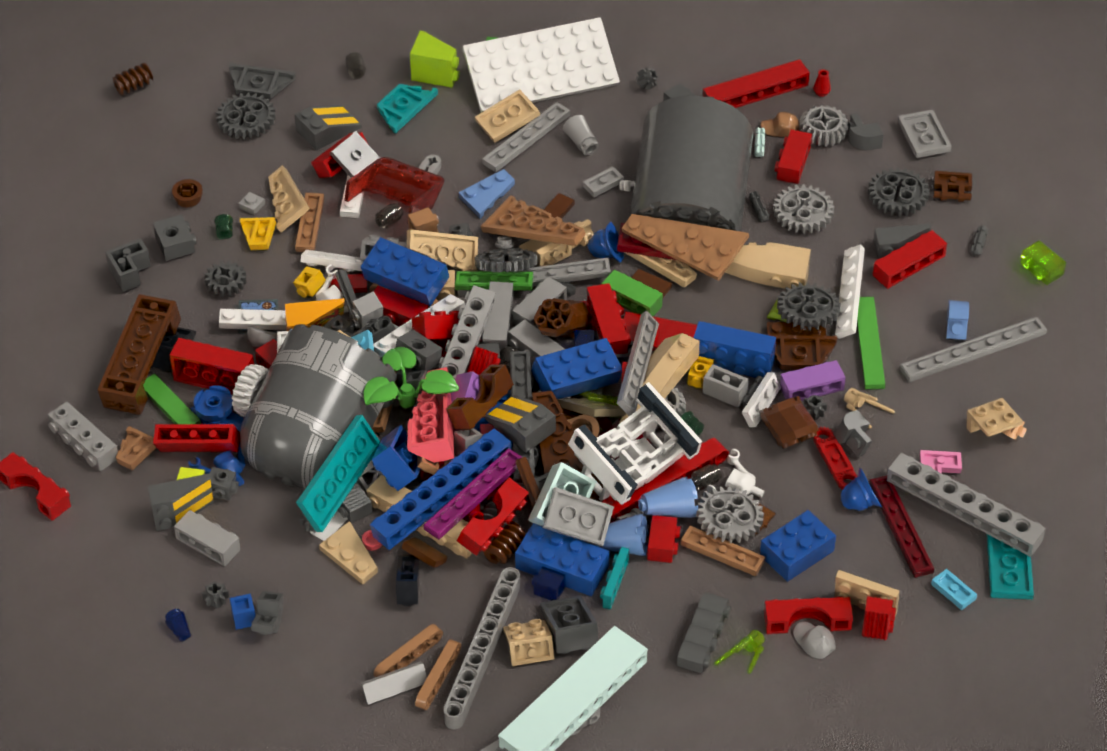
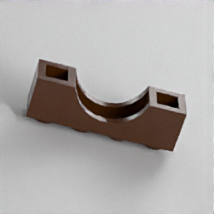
M505 364L489 365L479 375L480 388L476 399L473 397L456 398L446 408L455 429H464L466 431L473 429L475 424L485 417L486 413L508 393V390L514 384Z

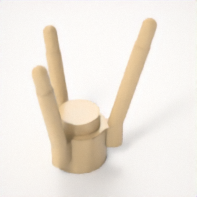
M850 388L845 394L844 401L848 403L846 408L851 411H855V407L860 408L864 402H867L892 414L895 413L893 409L875 402L878 401V398L854 388Z

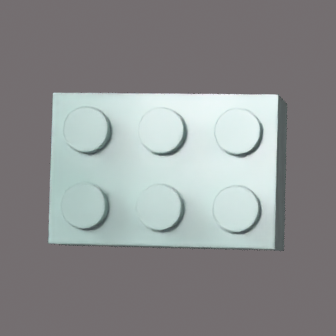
M562 462L553 465L528 521L543 526L553 488L557 487L590 498L597 481Z

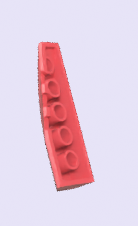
M445 367V368H440V369H435V370H444V371H447V372H448V368H447V367ZM422 391L418 395L417 406L413 408V417L408 421V451L433 463L454 459V429L446 410L452 403L451 393L430 394Z

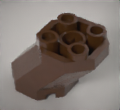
M556 298L544 300L534 316V321L542 335L567 338L577 336L576 333L579 331L581 333L585 332L592 319L584 302Z
M799 396L772 405L770 408L759 411L761 419L776 439L778 446H782L783 449L799 443L798 439L801 442L817 436V431H819L816 422L802 404Z

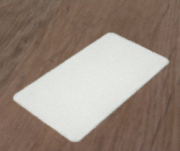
M336 511L323 532L310 533L325 541L348 518H343Z

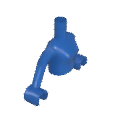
M239 441L238 459L234 457L231 451H225L214 458L213 464L216 468L236 472V481L241 486L245 482L240 476V473L245 468V459ZM196 457L197 464H191L188 461L189 468L205 470V474H209L211 469L201 465L200 458Z

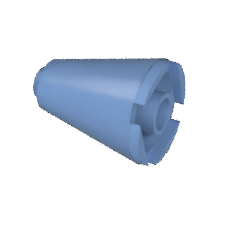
M682 477L642 494L641 499L638 500L639 510L643 511L645 515L693 518L698 510V505L695 506L694 499H698L696 487L692 479Z
M638 514L609 523L604 545L600 548L620 552L621 547L629 548V554L647 555L648 543H646V536H649L646 517L643 514Z

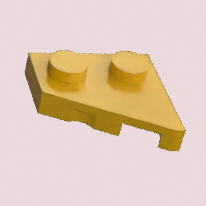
M275 217L240 218L250 250H269L276 226Z

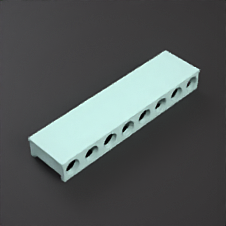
M614 626L498 735L499 747L501 749L506 748L508 751H555L647 663L648 649Z

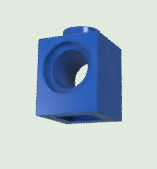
M251 593L230 598L235 629L251 627L256 617Z

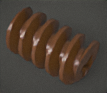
M141 63L140 66L137 65L134 69L129 68L128 71L115 74V77L112 79L118 93L124 96L123 90L129 94L130 87L134 91L137 90V84L140 88H143V82L147 86L150 85L149 79L153 81V75L149 66L146 63Z
M514 521L509 525H505L498 538L494 537L489 548L483 552L485 557L493 564H498V562L506 564L507 559L512 557V553L514 554L517 551L526 533Z

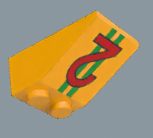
M344 298L285 304L286 331H289L290 328L293 329L298 324H304L307 328H310L311 325L323 327L337 315L342 316L344 314Z

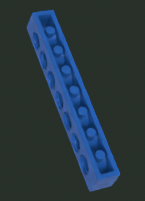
M495 428L485 433L481 439L468 446L463 453L454 457L443 468L437 470L433 476L423 481L415 490L406 494L402 500L392 505L380 517L375 518L370 524L372 536L388 550L392 549L433 517L508 448L512 450L511 441Z

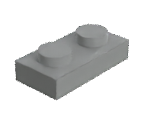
M611 167L583 181V188L593 197H596L618 186L620 181L624 180V176L614 167Z

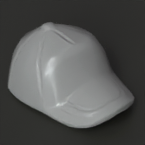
M248 326L247 336L252 347L259 348L272 339L277 341V333Z
M805 621L799 622L795 626L793 632L795 640L811 657L823 659L836 649L835 639L826 627L822 625L815 626Z

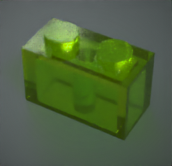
M1038 240L1022 250L1020 264L1048 285L1064 275L1066 261Z

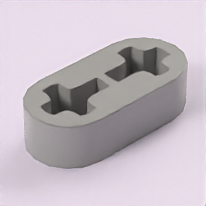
M429 155L423 160L416 170V180L418 183L426 185L433 181L441 169V158L439 156Z

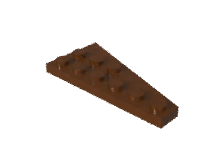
M552 391L532 393V401L544 405L556 415V431L539 443L544 474L550 472L552 466L560 462L564 464L568 462L571 468L581 473L584 465L568 445L574 433L570 422L567 421ZM592 472V477L603 488V484L601 483V481ZM593 490L590 499L600 501V497Z

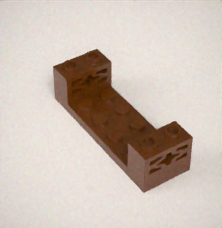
M138 295L97 390L104 408L138 415L142 414L148 400L143 385L165 333L175 335L181 321L176 301Z

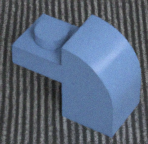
M948 300L946 339L966 340L969 302Z

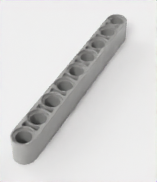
M508 567L501 572L445 703L444 723L449 729H459L464 724L501 636L503 627L519 593L520 573L516 568Z

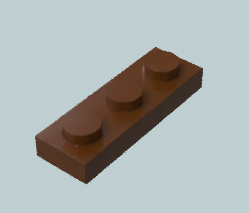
M767 322V335L826 336V328L820 325L819 330L815 327L809 330L806 326L803 329L800 328V325L793 327V322L789 324L786 322Z

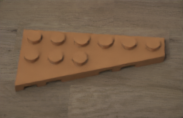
M512 195L481 225L482 232L567 244L570 246H576L586 235L584 228L571 222L565 223L558 216L554 218L551 213L534 205L528 206L523 200L517 201Z
M631 214L622 227L623 233L718 281L749 238V233L636 214Z

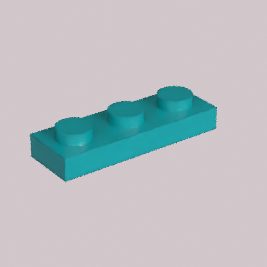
M621 547L619 554L614 556L613 570L608 571L606 578L607 586L602 587L600 598L603 599V608L610 610L612 608L629 563V548Z

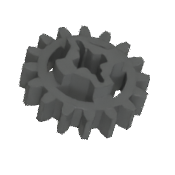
M230 260L226 264L223 261H220V265L214 263L213 268H207L208 273H205V285L208 287V291H213L214 295L221 293V297L225 294L231 296L232 292L238 294V289L243 290L244 284L247 283L246 271L243 270V266H238L237 262L231 264Z

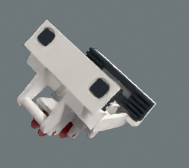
M649 382L639 388L636 401L641 408L618 424L617 428L596 438L585 425H582L575 429L568 443L575 456L584 465L581 473L595 480L591 475L593 472L603 484L602 488L596 482L593 489L600 497V501L611 496L622 505L631 499L636 489L642 487L644 483L647 484L683 455L690 460L699 453L702 440ZM658 424L671 438L664 444L654 434ZM643 433V438L634 440ZM647 438L652 442V444H653L657 449H655V448L649 443V441L647 440Z

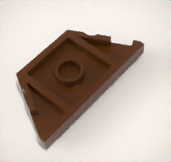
M769 335L776 337L774 361L781 370H799L823 364L827 361L837 344V336Z

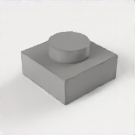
M249 192L239 202V209L255 215L265 205V199Z

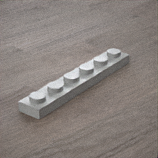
M556 102L540 114V116L482 158V164L494 172L499 171L568 118L570 110Z

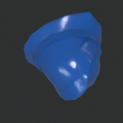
M610 221L606 228L594 233L588 241V249L596 258H614L619 263L624 259V252L617 251L619 234Z
M859 468L858 477L854 478L842 490L841 501L843 506L849 510L854 509L858 511L865 510L873 505L882 507L871 489L863 470Z

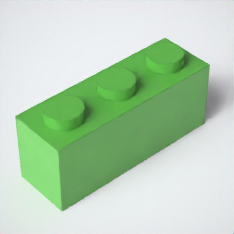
M613 270L601 283H610L612 291L615 290L617 302L623 308L633 313L642 314L648 311L651 316H654L662 307L663 293L624 273Z

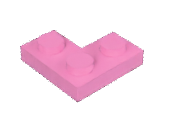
M920 450V463L932 467L941 474L942 472L961 473V452Z

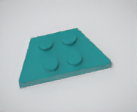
M398 84L377 104V110L393 133L396 134L438 95V89L432 88V91L422 90V86Z

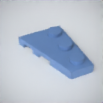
M503 169L458 192L459 199L481 219L484 216V212L488 208L491 209L494 206V202L498 198H502L515 185V179Z

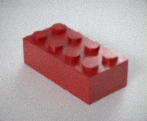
M178 338L170 353L174 381L210 389V386H222L227 388L232 395L241 371L250 364L254 365L253 355L204 344L190 339Z

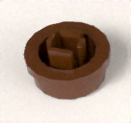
M184 179L178 181L172 188L173 198L182 207H193L201 201L203 189L202 185L196 180Z

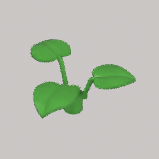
M396 347L384 354L382 362L384 365L386 363L389 364L394 371L401 369L403 385L398 390L394 381L389 382L385 377H375L365 385L364 402L367 406L373 403L387 402L398 396L399 404L402 407L409 408L414 406L415 397H418L421 387L426 393L444 394L459 391V386L449 372L434 370L426 374V379L420 381L415 391V388L406 382L405 368H413L416 365V355L408 348Z

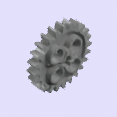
M805 184L802 185V188L795 185V189L788 186V191L782 190L781 194H777V199H774V217H777V222H782V227L788 226V230L794 228L795 233L799 230H802L803 234H805L806 230L812 233L813 229L819 232L820 227L826 228V224H830L831 219H833V200H830V195L825 196L826 191L819 192V187L814 190L812 185L809 188H806Z
M721 486L719 491L713 488L712 493L706 492L705 497H701L700 502H698L697 523L701 524V530L707 529L706 535L713 533V539H716L718 536L721 537V542L728 539L729 543L732 544L733 539H736L740 543L741 538L748 541L749 536L754 538L755 533L760 532L764 512H762L763 506H758L759 500H753V494L747 496L746 490L740 493L738 487L735 491H732L730 486H728L727 490H724Z

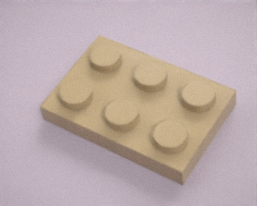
M519 89L475 116V120L491 140L496 143L540 116V112Z
M838 570L835 581V597H850L851 604L863 610L866 608L867 596L893 600L892 607L896 608L897 614L899 590Z

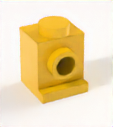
M306 266L293 284L301 297L306 298L307 295L313 297L325 283L326 279L320 270Z
M699 356L690 368L687 385L703 389L704 376L712 364L714 365V359Z

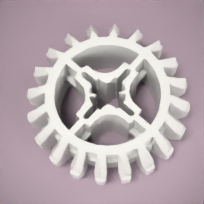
M250 364L238 376L233 390L232 406L233 410L240 414V416L245 417L268 372V369L264 366Z

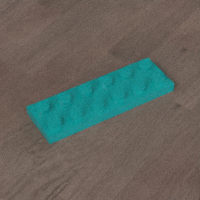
M363 415L355 416L296 502L316 532L324 531L372 460L380 444V440Z

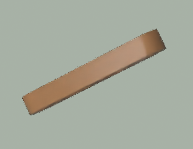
M435 624L429 625L380 662L373 672L374 676L378 677L408 666L437 644L443 636V631Z
M451 639L447 642L417 695L416 707L428 710L460 653V642Z

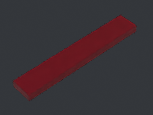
M888 475L870 479L869 485L882 506L880 508L913 577L917 578L933 574L934 567L894 485L887 481Z

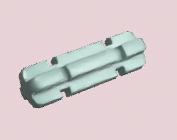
M758 127L755 129L754 155L755 157L762 158L764 156L765 129Z

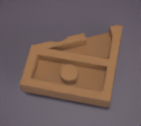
M129 426L126 430V439L122 440L121 449L117 453L116 460L118 464L133 471L156 449V446L153 444L154 437Z

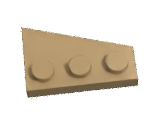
M350 521L319 545L320 550L362 585L378 573L376 564Z

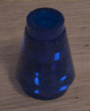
M178 608L169 611L165 615L166 625L180 641L189 639L191 633L185 613Z

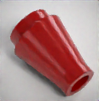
M825 69L818 71V76L813 86L815 94L821 97L827 96L831 91L829 72Z

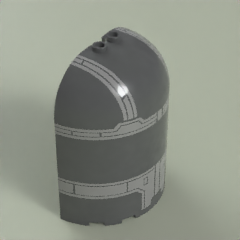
M298 324L293 329L290 328L241 424L239 441L245 460L251 467L263 473L269 479L273 480L275 476L282 478L281 482L287 486L295 485L306 489L356 415H363L370 427H373L385 402L366 406L364 402L365 385L375 377H385L389 382H395L397 375L394 369L387 363L384 365L379 360L381 356L372 349H363L357 340L340 332L317 325H311L310 328H307L304 324Z

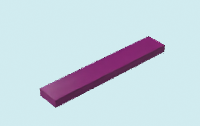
M508 448L423 525L424 530L440 540L518 469L515 460L522 457Z

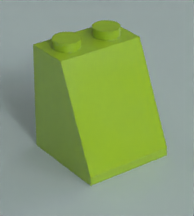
M420 30L410 52L411 81L453 88L455 81L459 80L460 71L457 70L459 57H457L456 49Z

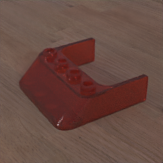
M380 157L347 181L344 201L349 202L361 192L369 191L374 194L383 195L387 199L397 200L404 205H410L409 214L428 207L431 210L445 180L439 175L392 158Z

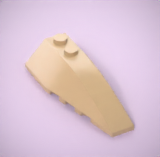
M749 243V245H743L725 273L751 282L784 289L786 287L791 289L792 284L796 287L799 286V283L805 286L809 273L811 249L778 243H766V245Z
M684 333L665 338L650 356L643 386L649 382L665 399L699 357L700 341ZM639 404L637 405L636 411L641 408ZM627 414L622 416L619 424L629 416Z

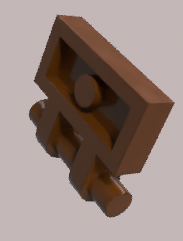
M935 171L934 189H941V191H934L933 198H940L942 201H947V199L958 200V202H964V200L971 201L972 193H964V191L971 192L972 173Z

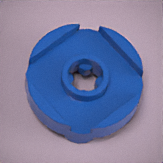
M210 386L208 390L203 391L202 389L194 398V407L198 418L206 421H220L221 423L233 412V399L227 388Z

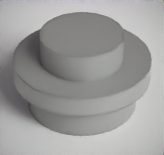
M500 236L497 238L495 246L501 250L514 247V243L511 237Z

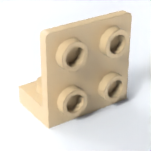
M531 239L519 246L523 250L528 249V251L536 252L538 261L537 265H535L536 267L553 265L572 255V246L567 244Z
M1003 398L967 410V429L970 433L981 429L990 437L1023 424V420Z
M533 619L528 623L522 624L514 622L503 627L509 643L512 666L555 659L552 635L545 620Z

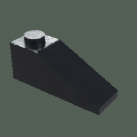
M413 555L398 556L396 596L397 604H402L403 606L418 604L420 560Z

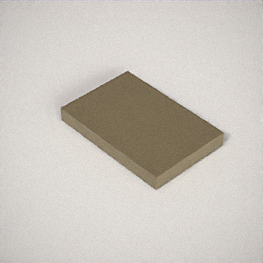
M590 398L557 399L561 408L592 417L626 415L620 406Z

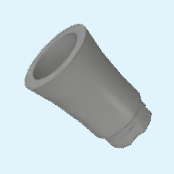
M575 115L565 122L563 132L571 138L578 149L584 155L594 154L599 148V144L591 132L583 115Z

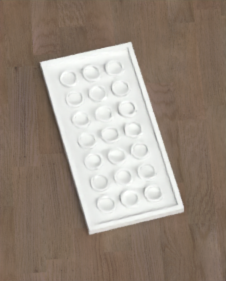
M601 17L463 45L462 48L481 113L519 89L532 103L611 87L620 83Z

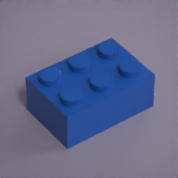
M402 425L382 438L372 458L375 469L379 472L381 471L386 477L387 483L397 491L417 478L420 468L417 466V455L408 451V433Z
M807 510L761 540L760 555L765 556V561L788 582L835 550L836 535L814 514Z

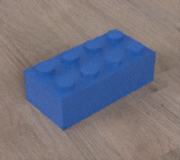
M381 237L361 265L365 280L426 304L431 307L450 277L446 264Z
M701 321L698 322L693 338L700 341L699 356L714 359V365L739 375L755 378L761 376L763 378L767 372L772 371L776 337Z
M607 338L536 357L531 372L541 392L552 391L556 399H563L618 383L622 374V367Z
M533 523L515 552V568L592 597L609 567V551L542 528L543 526Z

